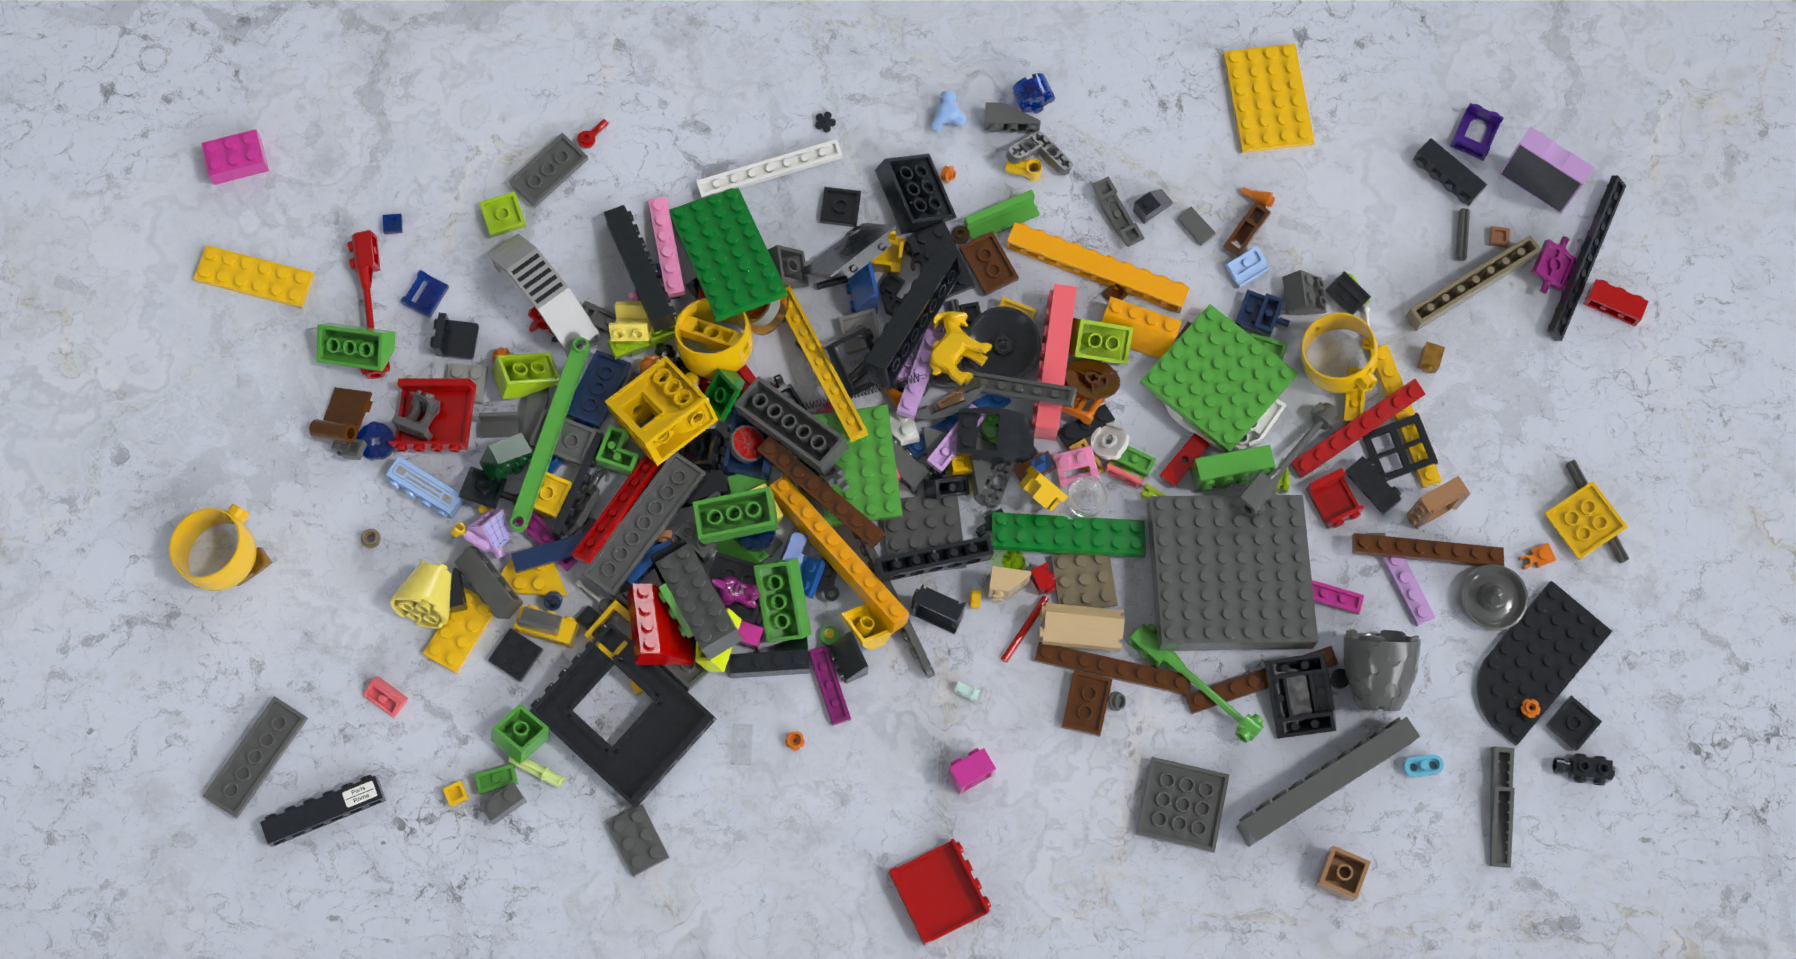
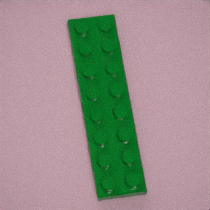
M992 512L991 542L993 550L1145 558L1146 556L1145 520Z

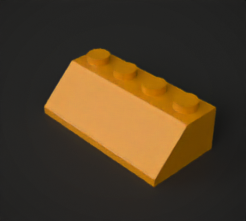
M1110 297L1102 319L1103 323L1133 327L1130 349L1160 359L1174 344L1182 322L1114 297Z

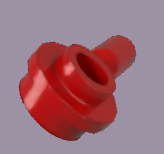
M603 119L591 131L586 130L579 133L577 137L579 146L585 149L591 148L595 144V137L609 123Z

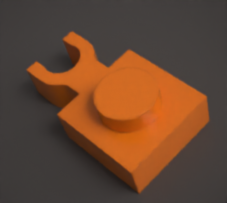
M1549 543L1531 549L1529 551L1531 556L1524 555L1519 558V561L1523 559L1528 561V565H1525L1523 570L1530 568L1534 563L1537 568L1556 561Z

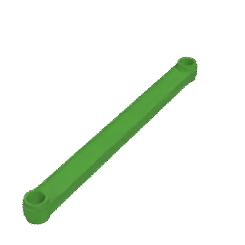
M578 337L572 343L510 518V526L515 532H524L532 516L590 351L589 341L584 337ZM579 344L586 345L584 349L576 348ZM517 520L524 521L520 527L514 526V523Z

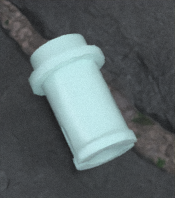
M961 681L957 683L954 690L955 693L969 698L971 702L972 700L977 701L980 694L978 687L973 688Z

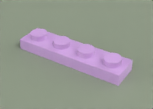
M971 404L969 408H977V407H976L975 405ZM978 414L977 427L985 419L986 414ZM958 422L926 460V463L940 474L956 455Z
M1382 557L1416 626L1436 618L1406 559Z

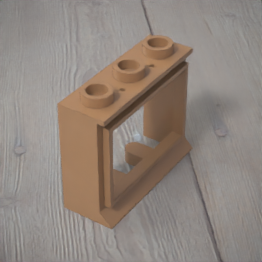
M1457 476L1420 497L1408 511V521L1416 529H1419L1451 509L1457 510L1471 493L1461 478Z

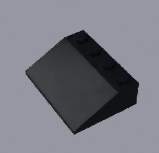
M930 154L886 158L875 169L902 234L918 232L957 217Z

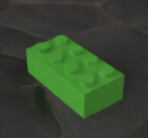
M1265 445L1196 458L1190 472L1195 491L1208 492L1216 487L1225 489L1230 487L1231 484H1248L1249 481L1254 480L1261 472L1266 476L1270 474L1276 465L1271 446Z
M769 486L693 502L698 539L703 545L779 530L774 493Z

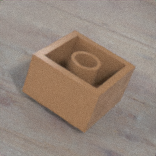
M1332 846L1328 849L1315 886L1353 902L1358 898L1371 861Z

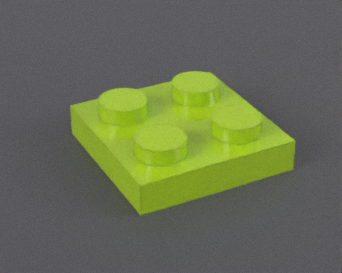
M515 191L479 202L491 238L527 227Z

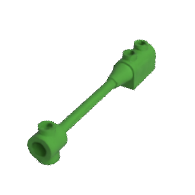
M1142 624L1130 636L1128 644L1155 668H1158L1163 663L1176 672L1181 673L1239 723L1235 734L1241 741L1245 743L1249 740L1253 741L1264 728L1262 725L1263 719L1258 714L1253 716L1248 714L1244 718L1187 669L1174 651H1158L1157 629L1153 624L1148 626Z

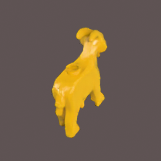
M955 311L940 312L933 318V328L936 329L939 324L944 323L946 335L940 342L936 341L932 347L929 363L933 370L932 374L946 373L960 386L963 383L968 385L973 378V374L959 371L956 365L959 364L964 356L983 366L988 357L982 353L986 354L992 348V344L980 343L969 337L960 328V326L968 327L966 323L968 316L966 313Z

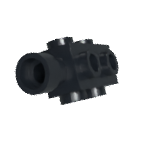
M1578 753L1569 758V761H1566L1564 758L1555 757L1552 764L1553 773L1563 774L1566 772L1568 773V778H1573L1575 783H1586V780L1593 781V785L1604 786L1605 783L1612 781L1615 776L1613 760H1606L1604 756L1589 758L1586 754ZM1581 764H1585L1586 767L1582 769Z

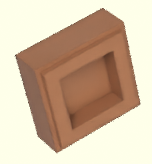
M1491 226L1489 246L1508 248L1510 228Z

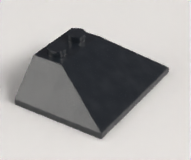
M1323 652L1264 661L1277 739L1337 731L1330 675Z

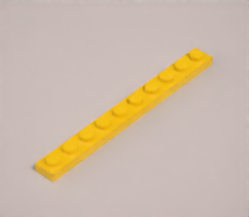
M791 286L786 287L788 297L780 299L779 307L851 443L867 436L868 431Z

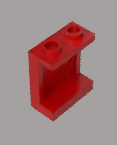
M1343 468L1309 483L1306 487V491L1327 529L1332 526L1337 528L1344 524V520L1349 518L1351 520L1358 518L1364 509L1363 505L1359 506L1345 481L1344 476L1346 473Z

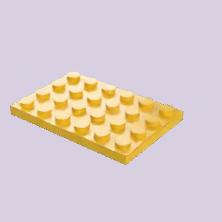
M1295 43L1224 51L1223 57L1241 152L1248 153L1314 145L1315 141Z

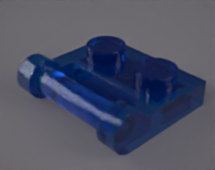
M419 270L416 274V280L406 296L402 297L400 303L431 318L449 286ZM423 281L427 282L428 284L416 303L413 302L412 299Z

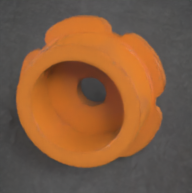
M945 165L941 172V180L949 183L950 180L953 181L955 179L956 170H954V166Z
M1525 699L1521 706L1522 713L1529 718H1534L1535 715L1540 713L1539 703L1535 699Z
M798 731L788 733L785 740L786 746L790 747L793 751L799 750L805 744L803 734Z

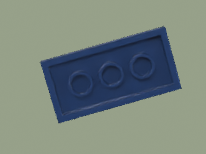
M596 350L574 393L566 417L600 429L609 412L605 400L620 390L632 367L631 363L622 359L615 360L614 356Z

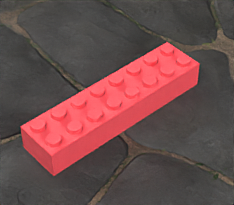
M1054 284L1053 290H1049L1044 321L1045 327L1042 336V349L1039 359L1040 364L1037 374L1038 382L1064 386L1077 291L1075 286ZM1034 402L1032 413L1035 414H1033L1031 420L1034 428V438L1055 441L1059 429L1061 406Z

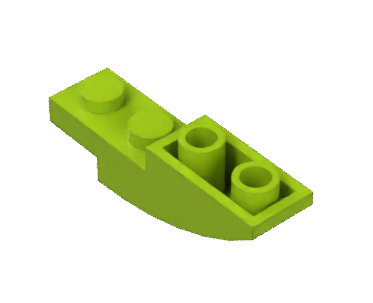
M676 313L677 316L674 317L675 323H676V320H677V318H678V316H679L678 313ZM675 325L655 333L652 328L649 341L608 340L607 344L615 360L627 355L632 357L656 347L658 343H664L675 337Z

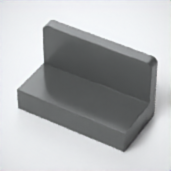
M517 412L479 413L481 438L511 437L520 433V417Z
M524 607L521 618L517 619V624L521 628L558 636L563 617Z

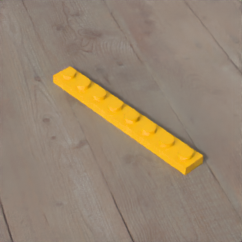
M1388 344L1379 346L1378 363L1375 370L1387 397L1404 385ZM1373 349L1368 351L1370 357L1372 356ZM1412 405L1394 416L1395 420L1399 421L1414 415L1415 412ZM1414 423L1399 429L1404 443L1420 438ZM1422 443L1407 448L1412 463L1428 458ZM1435 464L1416 471L1422 489L1442 482Z

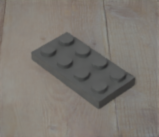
M561 133L509 180V184L536 208L588 160V156L566 135Z

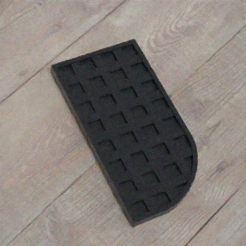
M1552 580L1529 605L1521 620L1507 631L1484 658L1477 676V696L1484 716L1498 732L1515 746L1521 742L1612 633L1610 628ZM1525 699H1535L1539 703L1540 713L1535 715L1534 718L1525 716L1521 711L1522 702Z

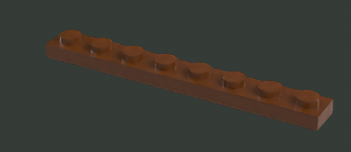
M771 436L757 449L763 457L872 549L886 535L883 530Z
M1354 533L1352 535V554L1475 566L1489 564L1505 566L1504 547Z
M1038 642L1034 661L1185 696L1189 694L1191 684L1185 676L1178 672L1066 647L1044 645L1042 642Z
M1332 646L1308 653L1323 652L1328 668L1339 664ZM1263 668L1210 686L1209 688L1223 700L1230 702L1266 690L1269 687L1266 670ZM1201 690L1186 694L1185 696L1192 714L1218 706Z

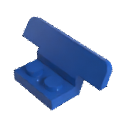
M793 532L788 539L781 560L798 557L805 597L813 599L826 562L803 555L802 551L808 536Z

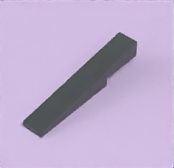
M1496 746L1491 747L1490 866L1511 868L1515 788H1513L1515 748Z

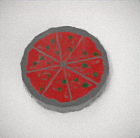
M741 425L732 431L728 443L729 447H731L732 455L737 460L751 463L762 457L757 449L765 439L755 427Z

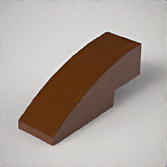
M1255 201L1223 247L1236 256H1240L1271 215V211Z

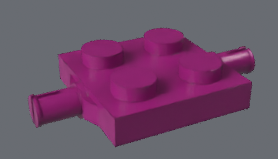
M1566 236L1562 237L1559 245L1550 239L1545 240L1531 271L1542 279L1543 284L1539 291L1543 294H1547L1550 285L1558 291L1563 290L1576 261V258L1569 254L1566 249L1570 240Z

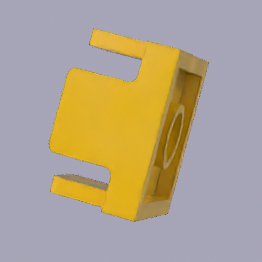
M892 231L887 235L891 246L871 261L874 272L888 273L890 271L895 275H900L905 238L896 237V231Z
M1031 465L1026 470L1028 474L1019 483V486L1024 491L1032 495L1038 503L1050 512L1053 511L1060 501L1064 503L1068 498L1062 490Z
M547 472L533 511L548 519H551V517L558 519L573 483Z

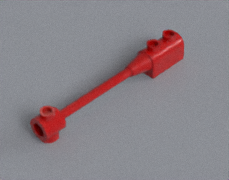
M371 230L354 233L352 241H349L347 246L354 255V258L349 259L350 267L352 270L355 269L363 289L367 328L375 329L370 288L372 286L373 272L381 271L377 236ZM388 361L383 371L360 368L362 375H366L369 379L382 378L385 376V372L390 371V363Z

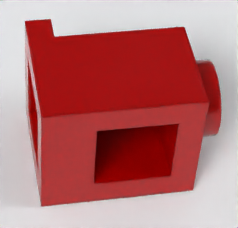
M1048 562L1030 570V579L1039 595L1044 593L1049 595L1056 590L1054 583L1056 579L1051 571L1048 572Z

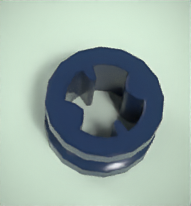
M557 591L548 592L544 599V606L551 611L559 609L563 599L562 595ZM552 597L556 598L555 604H551Z

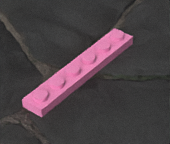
M662 197L648 200L665 292L668 293L669 298L685 295L667 198Z

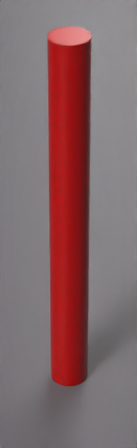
M1044 595L1041 597L1001 657L1002 661L1006 663L1009 661L1039 616L1042 606H1045L1049 601L1048 597Z

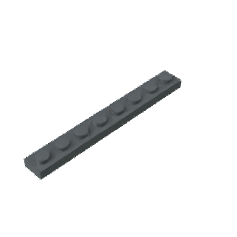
M961 369L959 371L973 374V378L968 385L963 383L960 386L946 373H940L939 375L931 374L929 381L932 386L963 391L984 384L985 389L982 391V394L1073 408L1077 394L1076 387Z

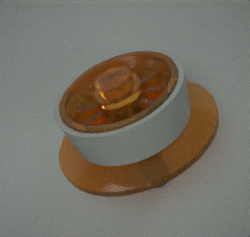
M785 297L746 311L751 330L757 335H767L773 332L781 322H785L789 298Z

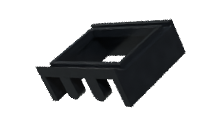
M864 326L823 345L845 390L850 395L851 391L855 395V390L857 393L858 389L862 392V388L865 390V387L868 389L869 386L872 387V385L876 384L869 381L854 389L835 347L862 335L869 352H871L874 347L872 341L874 336L870 328L867 329Z
M923 584L920 590L916 588L911 603V609H913L912 616L955 634L964 616L966 602L959 604V601L928 587L925 589Z

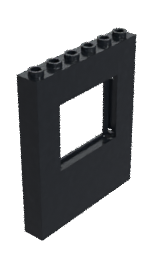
M610 622L601 627L599 630L600 634L595 640L592 638L585 645L586 649L582 654L578 653L571 662L573 664L568 669L564 668L559 673V679L546 687L544 690L546 693L541 699L538 697L531 704L530 712L548 726L550 731L628 803L636 808L717 718L659 665H636L633 642ZM624 640L628 643L612 659L598 648V645L601 643L613 654ZM616 665L654 701L620 739L611 746L573 710L607 672Z

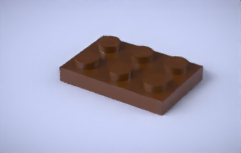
M993 231L960 246L959 250L985 296L1019 280V276Z
M1074 670L1061 728L1100 737L1113 679Z

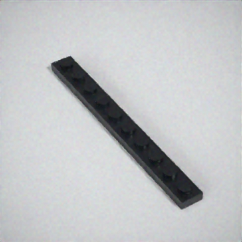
M1612 175L1607 184L1606 191L1600 201L1591 227L1587 232L1586 239L1581 246V251L1547 331L1555 341H1562L1626 188L1625 183L1618 175Z

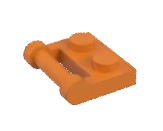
M1076 394L1073 408L1061 406V411L1077 417L1084 424L1089 425L1093 421V415L1099 405L1105 399L1094 400L1086 412L1082 409L1088 399Z

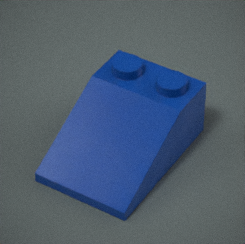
M870 262L848 278V283L845 284L847 295L851 294L852 301H849L851 312L858 313L875 308L878 313L879 292L872 263Z

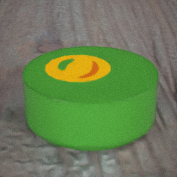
M833 626L824 627L820 633L821 642L827 646H830L840 638L838 629Z

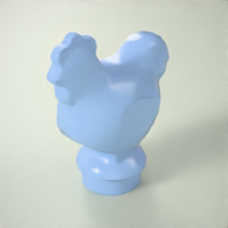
M943 91L941 93L940 101L942 103L937 106L935 117L931 123L932 129L936 132L943 130L942 126L946 123H954L957 126H963L966 123V116L960 112L959 107L954 103L957 100L955 92Z

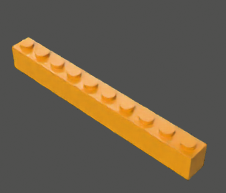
M1015 222L1007 240L1006 249L1107 287L1114 286L1116 283L1131 296L1179 314L1190 287H1187L1182 282L1171 281L1164 275L1152 274L1147 269L1136 268L1129 262H1120L1113 256H1104L1094 249L1088 250L1081 247L1078 243H1070L1064 241L1059 236L1048 235L1043 230L1029 228L1024 223Z
M785 475L772 483L770 488L774 493V499L780 510L802 534L808 536L807 540L884 626L893 634L907 624L909 612Z

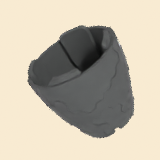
M1354 629L1346 630V634H1344L1343 658L1345 674L1348 678L1354 702L1360 709L1372 711L1382 709L1389 712L1402 709L1411 692L1410 690L1415 682L1418 671L1421 647L1419 636H1406L1403 631L1381 630L1380 633H1357Z

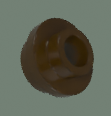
M956 226L952 230L951 236L954 242L963 244L969 240L970 232L965 226ZM958 232H963L964 235H963V236H959L957 233H958Z

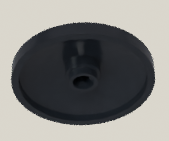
M1005 306L988 309L974 319L967 331V335L980 343L992 344V348L986 354L982 353L988 357L983 366L968 358L976 372L1020 379L1030 372L1039 358L1041 350L1039 331L1033 320L1018 309Z

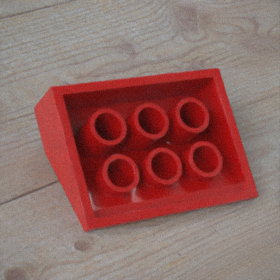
M632 583L627 598L635 664L694 665L691 639H688L687 636L683 637L679 631L680 623L677 619L673 620L668 611L670 609L667 602L663 603L658 594L661 592L660 586Z

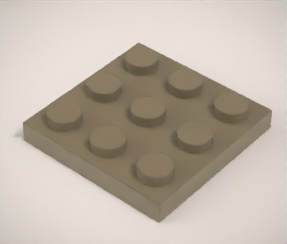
M1084 554L1051 556L1053 575L1056 579L1055 588L1058 604L1095 608L1115 607L1118 605L1110 556Z

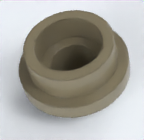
M367 529L361 535V542L367 548H374L381 541V536L375 529ZM370 536H374V540L372 542L368 541V538Z

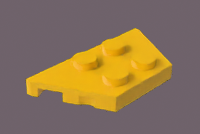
M511 557L501 573L517 595L546 596L550 591H557L562 597H567V592L554 563L516 574Z

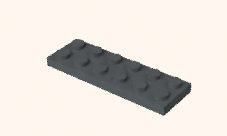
M274 696L203 797L237 819L308 718Z

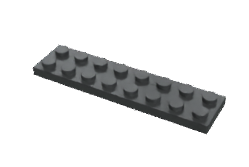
M674 453L623 518L591 563L582 572V576L615 597L706 476V472L679 453Z

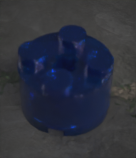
M1043 73L1032 74L1033 78L1028 80L1024 77L1013 86V95L1022 112L1040 113L1044 110V106L1056 99Z

